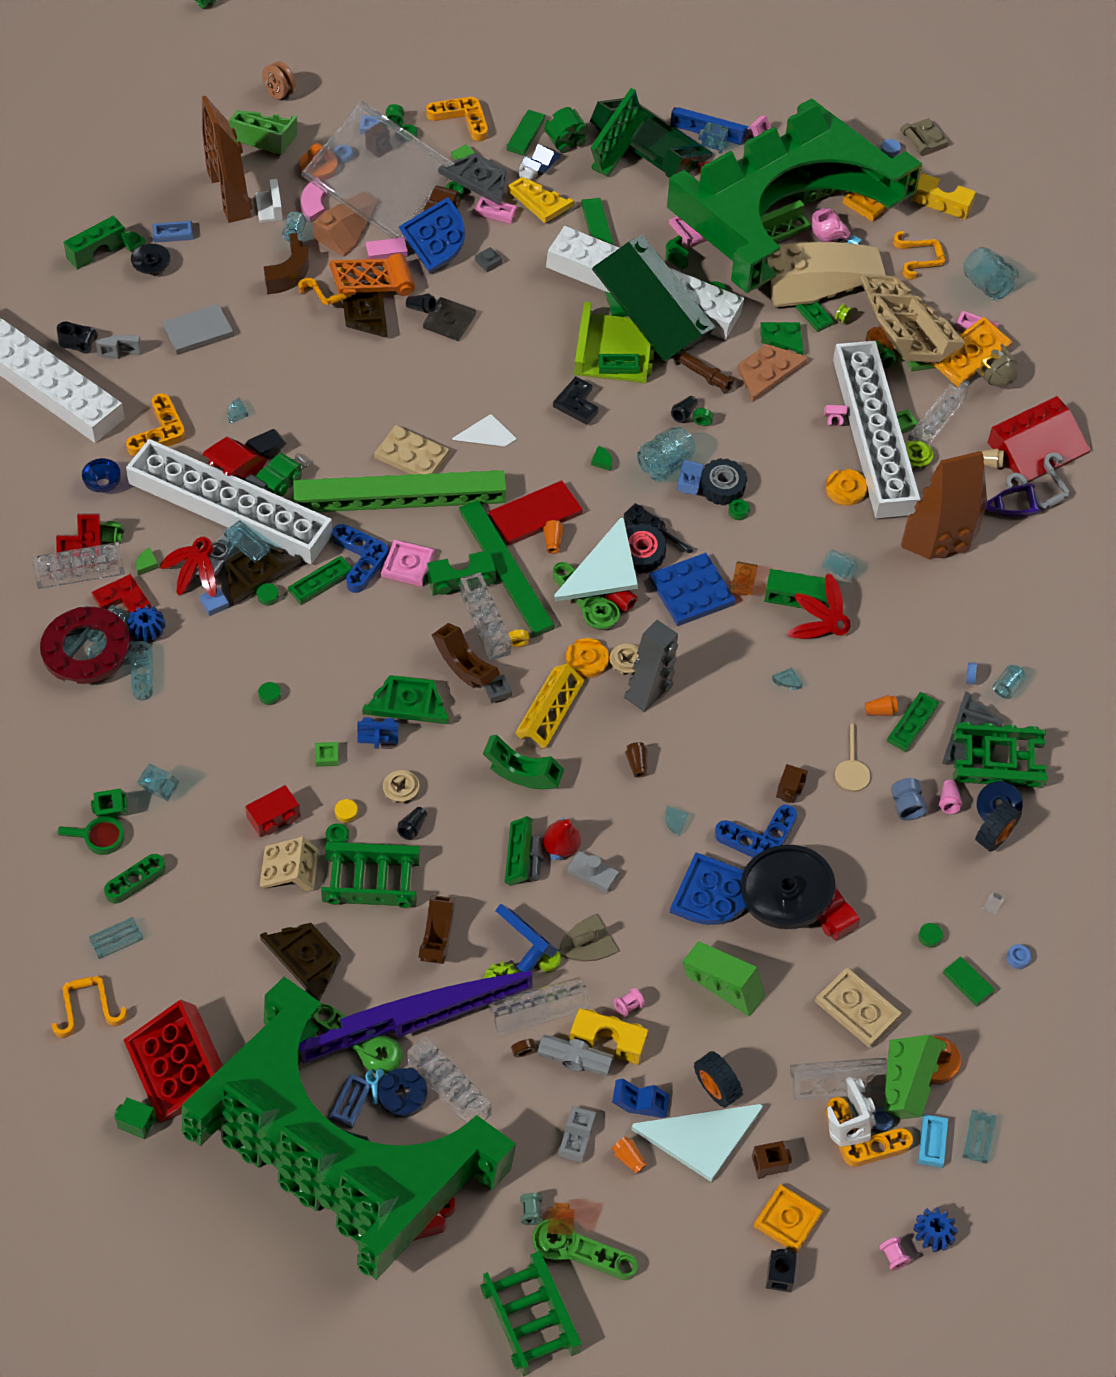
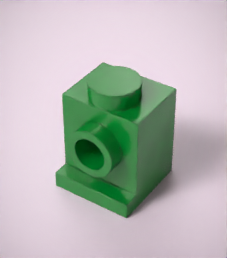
M121 788L93 793L94 800H91V809L97 817L128 815L126 792ZM113 802V808L107 809V805Z

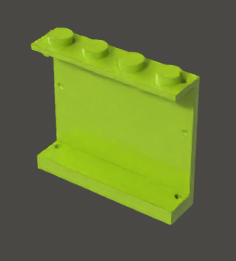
M584 302L574 375L646 383L647 375L652 374L653 363H649V360L654 358V348H651L650 343L630 318L592 314V302ZM598 354H639L640 372L639 374H599Z

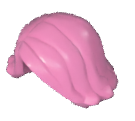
M822 208L813 213L812 230L822 242H836L839 239L849 240L851 232L843 224V221H840L839 216L836 215L833 209Z

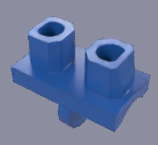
M364 717L362 721L357 722V743H372L375 749H379L380 744H398V722L394 718H386L383 722H374V719Z

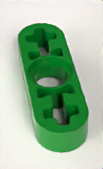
M150 854L108 881L104 886L106 899L110 903H120L162 876L166 870L164 858L159 854ZM154 863L155 865H158L159 867H158V868L151 867L150 864ZM138 874L142 878L137 883H131L128 880L129 877ZM112 889L119 890L120 893H119V894H116V893H114V892L112 893L111 890H112Z

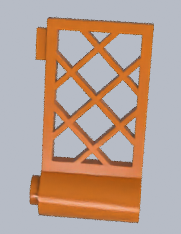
M393 254L387 259L330 260L329 266L338 292L344 295H355L357 292L396 291L401 296H408L415 290L412 275L402 254ZM375 266H383V267H384V270H383V272H381L380 270H378V269H376V268H374V267H375ZM336 267H343L347 271L343 273ZM355 267H363L366 270L364 272H361ZM371 272L377 275L378 277L374 279L368 276L367 274ZM350 273H353L359 276V278L355 280L354 278L348 275ZM364 279L371 284L364 285L360 281ZM381 279H384L385 281L389 282V284H382L379 281ZM345 280L351 283L352 285L343 286L342 281Z

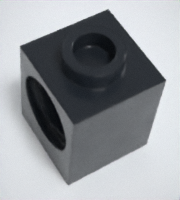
M786 1249L771 1250L768 1261L766 1289L785 1292L792 1291L797 1254H793ZM783 1265L788 1271L785 1273L779 1272L775 1266Z

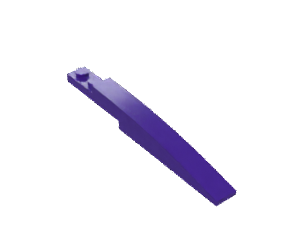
M531 971L513 973L439 988L341 1018V1028L331 1029L323 1035L307 1038L299 1043L298 1053L302 1064L394 1030L399 1038L533 988Z

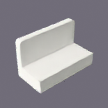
M277 179L270 180V191L255 193L260 223L283 221Z

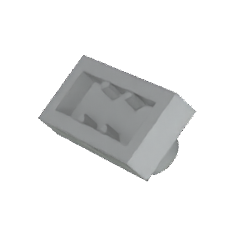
M580 851L577 852L567 867L568 874L605 893L609 892L619 876V871L601 863L598 856H588Z

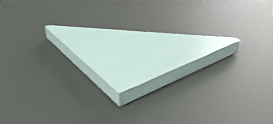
M623 518L616 522L555 593V602L638 589Z
M756 1104L634 1123L631 1130L712 1182L762 1111L763 1105Z

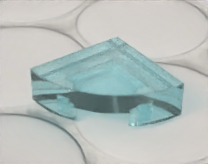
M240 398L235 399L228 407L229 423L248 417V411Z
M792 668L772 675L773 682L778 686L791 688V690L802 688V683Z
M667 806L665 821L668 828L674 834L680 836L689 814Z

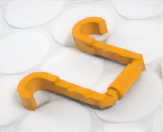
M904 231L895 233L893 244L896 248L910 249V247L934 245L938 260L906 262L902 271L905 278L910 280L916 279L917 273L916 271H909L911 269L943 266L946 259L942 245L936 239L901 241L899 239L903 238Z
M343 267L338 268L343 273L347 271ZM305 278L298 283L301 294L304 293V288L312 287L323 305L334 304L352 296L338 293L326 299L314 279ZM342 281L344 286H351L349 282Z
M97 975L95 977L89 976L72 980V982H66L62 987L69 1025L66 1029L61 1030L58 1028L57 1023H52V1029L59 1038H67L75 1030L69 994L70 989L76 990L98 984L103 1014L109 1025L119 1026L123 1024L127 1018L126 1009L124 1006L120 1008L121 1013L118 1017H111L109 1015L103 979Z

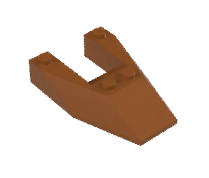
M202 96L201 128L206 170L212 183L220 182L222 206L228 223L251 218L250 209H253L251 198H248L241 153H243L241 142L236 141V131L234 128L231 129L228 120L206 96Z

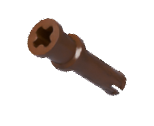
M682 351L678 356L677 362L704 377L708 384H714L724 394L732 388L734 384L732 376L728 377L721 373L720 369L709 367L686 351Z

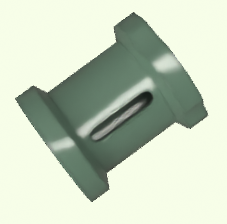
M527 1193L521 1195L520 1202L523 1204L521 1223L524 1225H538L544 1221L540 1210L541 1194Z

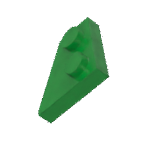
M760 322L761 343L784 350L787 348L803 355L800 322Z

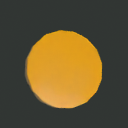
M845 469V471L835 470L826 481V493L829 498L841 505L851 506L858 504L867 494L868 486L866 485L865 477L852 469Z
M581 638L568 647L565 659L566 663L581 677L594 678L601 675L607 669L609 652L606 646L601 645L600 641L592 638Z

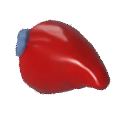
M562 817L560 820H556L548 826L544 834L543 844L552 860L564 859V857L575 854L581 845L579 830L569 819Z

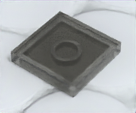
M440 297L436 302L435 310L430 312L423 322V328L459 341L476 316V310Z

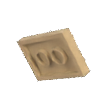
M397 425L393 427L374 452L375 459L413 475L435 474L449 455L448 448Z
M847 967L815 998V1003L868 1048L902 1014Z

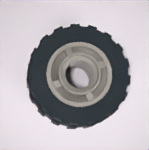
M727 458L712 460L702 470L700 491L713 504L730 505L732 501L742 498L745 492L746 472L734 460L731 461Z

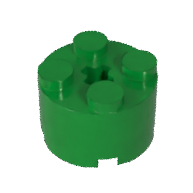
M571 107L562 108L552 115L554 118L550 122L547 120L545 123V133L561 153L567 152L572 146H581L586 142L585 137L588 133V126L576 109L572 110Z

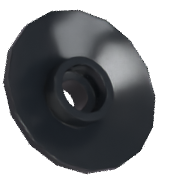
M149 243L141 245L134 250L131 255V263L141 273L154 274L166 269L171 257L169 251L164 246Z

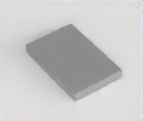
M219 304L162 322V327L176 354L233 336V330Z

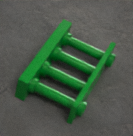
M326 842V861L332 862L330 887L321 888L322 902L331 905L347 903L389 905L400 908L416 907V891H410L411 867L419 866L420 846ZM343 862L356 863L353 888H339L341 864ZM366 863L379 864L377 889H363ZM390 864L402 865L400 891L386 890L388 865Z
M541 1251L531 1254L528 1268L492 1282L488 1272L483 1274V1284H480L481 1291L485 1299L490 1298L513 1354L510 1355L512 1363L516 1370H521L523 1377L528 1375V1362L561 1348L564 1350L568 1349L571 1356L581 1352L582 1343ZM532 1278L534 1280L537 1278L540 1285L538 1291L502 1306L497 1294L498 1291ZM540 1301L548 1303L550 1311H548L547 1315L512 1329L507 1315ZM551 1324L553 1326L558 1325L561 1332L559 1338L522 1352L517 1340L518 1338Z

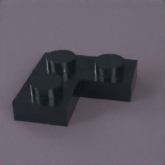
M576 376L553 401L554 408L586 425L598 413L599 408L585 400L592 391L593 385Z

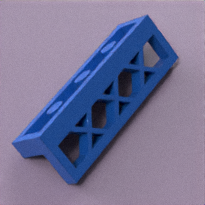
M674 107L671 113L670 125L673 127L742 145L748 132L747 128L749 126L680 107Z

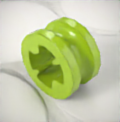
M842 304L836 312L835 320H841V323L845 324L849 320L853 309L851 307L847 308L845 304Z

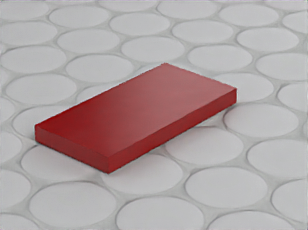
M562 480L488 511V516L508 545L543 531L547 521L556 520L562 523L583 514L582 507Z

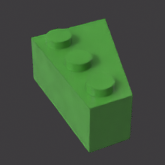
M237 110L229 119L231 129L234 128L236 131L237 142L240 141L243 144L270 151L274 154L282 155L297 136V116L291 115L290 119L280 118L279 114H273V117L261 116V112Z
M700 941L696 943L682 961L689 979L699 983L749 1017L765 997L756 966Z
M930 1035L889 1040L884 1112L900 1119L922 1117L931 1091L929 1084L933 1072L937 1073L939 1065L936 1064L941 1050H945L947 1043Z

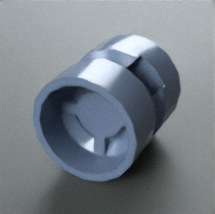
M905 778L891 786V792L896 802L895 806L900 819L906 821L915 820L927 813V806L921 794L922 789L919 780Z

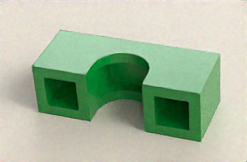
M113 215L63 241L66 258L78 270L94 261V251L100 245H104L110 252L125 245L120 234L125 231L124 226Z
M490 550L469 554L468 567L464 570L453 569L449 564L448 558L427 562V578L433 596L444 595L449 592L468 590L496 583V569Z

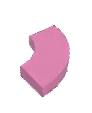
M316 178L305 187L301 196L302 211L309 222L325 212L321 202L323 197L328 194V188Z

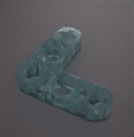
M145 641L130 642V650H128L123 665L132 664L133 696L137 700L144 701L153 694L152 648ZM106 643L90 646L87 650L88 660L95 658L96 653H101L106 647ZM141 650H145L143 655H140ZM141 667L148 669L145 674H138L136 671ZM140 682H144L145 685L143 692H140Z

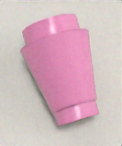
M946 780L943 783L939 806L946 814H955L962 806L957 783L954 780Z

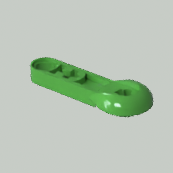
M566 562L556 563L553 567V579L561 587L575 569ZM559 570H566L568 574L561 576L557 572ZM600 595L573 599L582 609L586 623L594 629H609L619 619L620 612L617 605L610 600L600 597Z
M322 1004L313 1015L315 1024L325 1032L331 1029H339V1026L341 1027L340 1019L347 1017L329 1004ZM323 1011H327L332 1016L327 1021H321L318 1019V1015ZM378 1036L348 1047L360 1056L364 1066L368 1070L372 1069L373 1073H376V1070L381 1068L384 1074H387L397 1069L403 1060V1051L400 1044L389 1036ZM381 1052L383 1054V1052H387V1058L384 1059L382 1057V1060L378 1059V1053Z
M545 1219L537 1225L533 1232L534 1248L537 1252L541 1251L545 1259L553 1261L570 1259L621 1280H630L636 1274L638 1264L632 1255L577 1234L568 1223L561 1219ZM553 1234L558 1235L557 1239H561V1241H556L555 1244H552L547 1236L552 1237ZM605 1253L607 1260H603L602 1263L598 1262L597 1256ZM613 1257H616L614 1268H611V1261ZM628 1261L631 1263L633 1270L630 1273H623L619 1269V1263Z

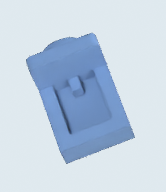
M684 460L676 490L682 491L685 494L697 495L704 465Z

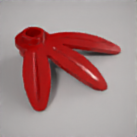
M199 537L193 542L192 546L174 550L161 562L160 568L168 569L186 560L177 580L176 592L178 595H182L189 586L197 566L206 592L210 597L216 595V577L209 558L213 552V545L209 538Z
M826 574L825 592L830 609L811 596L800 593L795 594L796 601L807 612L821 619L822 622H809L796 626L787 632L788 637L799 639L813 638L830 631L838 636L848 633L851 623L849 618L843 614L842 593L832 574ZM838 621L843 622L844 626L842 629L838 628Z

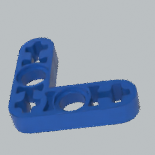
M338 524L332 531L334 543L361 556L346 577L348 590L353 593H359L366 588L386 561L388 547L384 542L345 524ZM358 540L366 542L364 546L360 547L354 543ZM364 564H371L373 568L364 570L362 566Z
M791 805L780 806L776 810L763 836L727 820L720 821L715 828V838L718 842L754 858L767 848L784 844L795 824L797 812ZM786 813L789 814L790 816L787 817L784 824H782V816H784ZM725 829L729 830V833H726L725 835L721 834L722 831H725ZM777 829L783 835L780 838H775L770 832ZM749 838L752 844L749 846L742 845L740 839Z

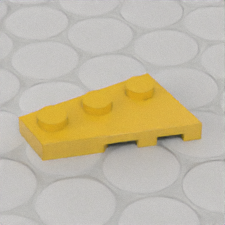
M524 177L508 185V192L544 223L574 206L573 199L568 198L566 200L560 197L559 193L555 191L551 193L544 190L542 185Z

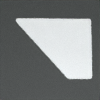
M491 414L452 438V440L503 447L517 439Z

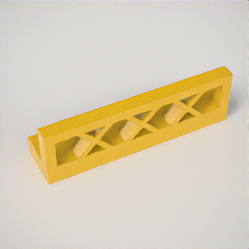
M568 663L553 667L515 732L520 739L531 737L541 748L547 747L585 681ZM569 676L576 682L573 688L568 687L567 679ZM559 692H563L565 702L563 705H559L558 702ZM550 709H554L555 719L553 722H549L548 711ZM543 725L545 731L544 738L536 733L538 728Z

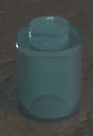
M290 212L287 215L282 236L288 242H290L289 234L297 233L298 240H301L306 224V218L303 214Z
M834 549L828 552L822 564V568L843 579L851 578L857 566L854 565L855 560Z
M1008 665L993 684L996 694L1002 698L1010 699L1026 678L1023 669L1016 665Z

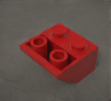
M225 437L215 443L202 454L209 459V464L217 468H223V473L227 476L233 475L244 481L250 474L255 477L267 461V459L240 441Z

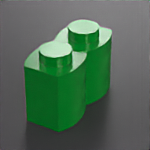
M279 453L255 477L266 484L267 491L278 496H284L288 491V487L293 485V480L301 479V464L285 454Z

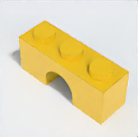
M922 173L919 178L917 193L913 195L912 202L966 220L973 206L976 191L958 185L954 192H943L939 189V178Z
M579 1008L570 1031L569 1041L571 1039H578L584 1041L593 1049L595 1042L599 1038L610 1037L617 1043L615 1058L639 1065L647 1041L648 1029L637 1023L623 1022L615 1016L607 1017L598 1014L592 1009L584 1010Z

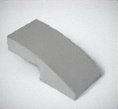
M137 335L111 336L96 341L98 357L119 359L120 353L140 355L142 350L140 336Z
M572 1106L558 1157L580 1163L583 1162L596 1112Z

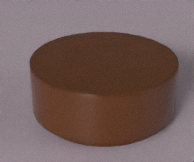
M534 1039L521 1040L511 1046L513 1056L517 1058L530 1055L537 1049Z

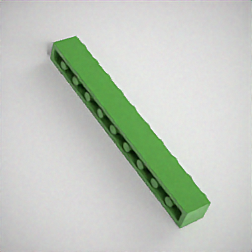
M504 470L293 480L294 503L315 512L458 506L477 500L480 504L506 503Z

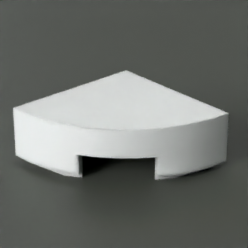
M524 164L520 165L519 178L524 177L533 181L538 176V171Z

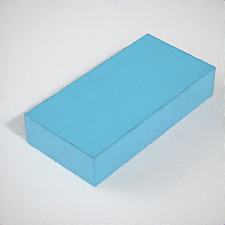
M923 1115L918 1164L943 1167L948 1118Z

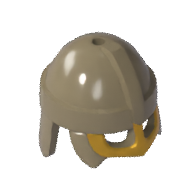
M1002 343L1000 345L1001 351L993 349L991 355L983 359L979 369H976L977 373L989 385L997 387L1009 386L1015 381L1018 373L1017 361Z

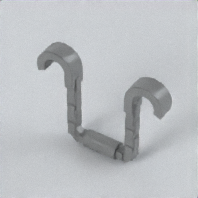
M1058 453L1046 455L1044 468L1063 493H1059L1046 500V503H1042L1036 495L1040 509L1046 510V508H1051L1064 501V498H1068L1069 490L1049 463L1050 460H1055L1058 464L1063 462L1062 456ZM1019 473L1010 474L1006 481L1007 489L1013 487L1011 482L1014 480L1020 482L1021 485L1029 484L1025 477Z

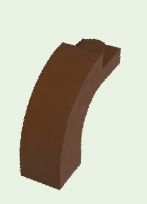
M297 233L289 234L292 254L288 260L277 265L263 266L267 294H276L290 290L297 286L299 281L307 275L309 269L308 246H303L302 240H298Z
M447 623L431 634L446 663L469 686L475 688L478 685H488L500 675L497 667L482 661L474 654L467 644L460 627Z
M431 896L425 935L419 949L420 961L445 963L452 928L455 898Z

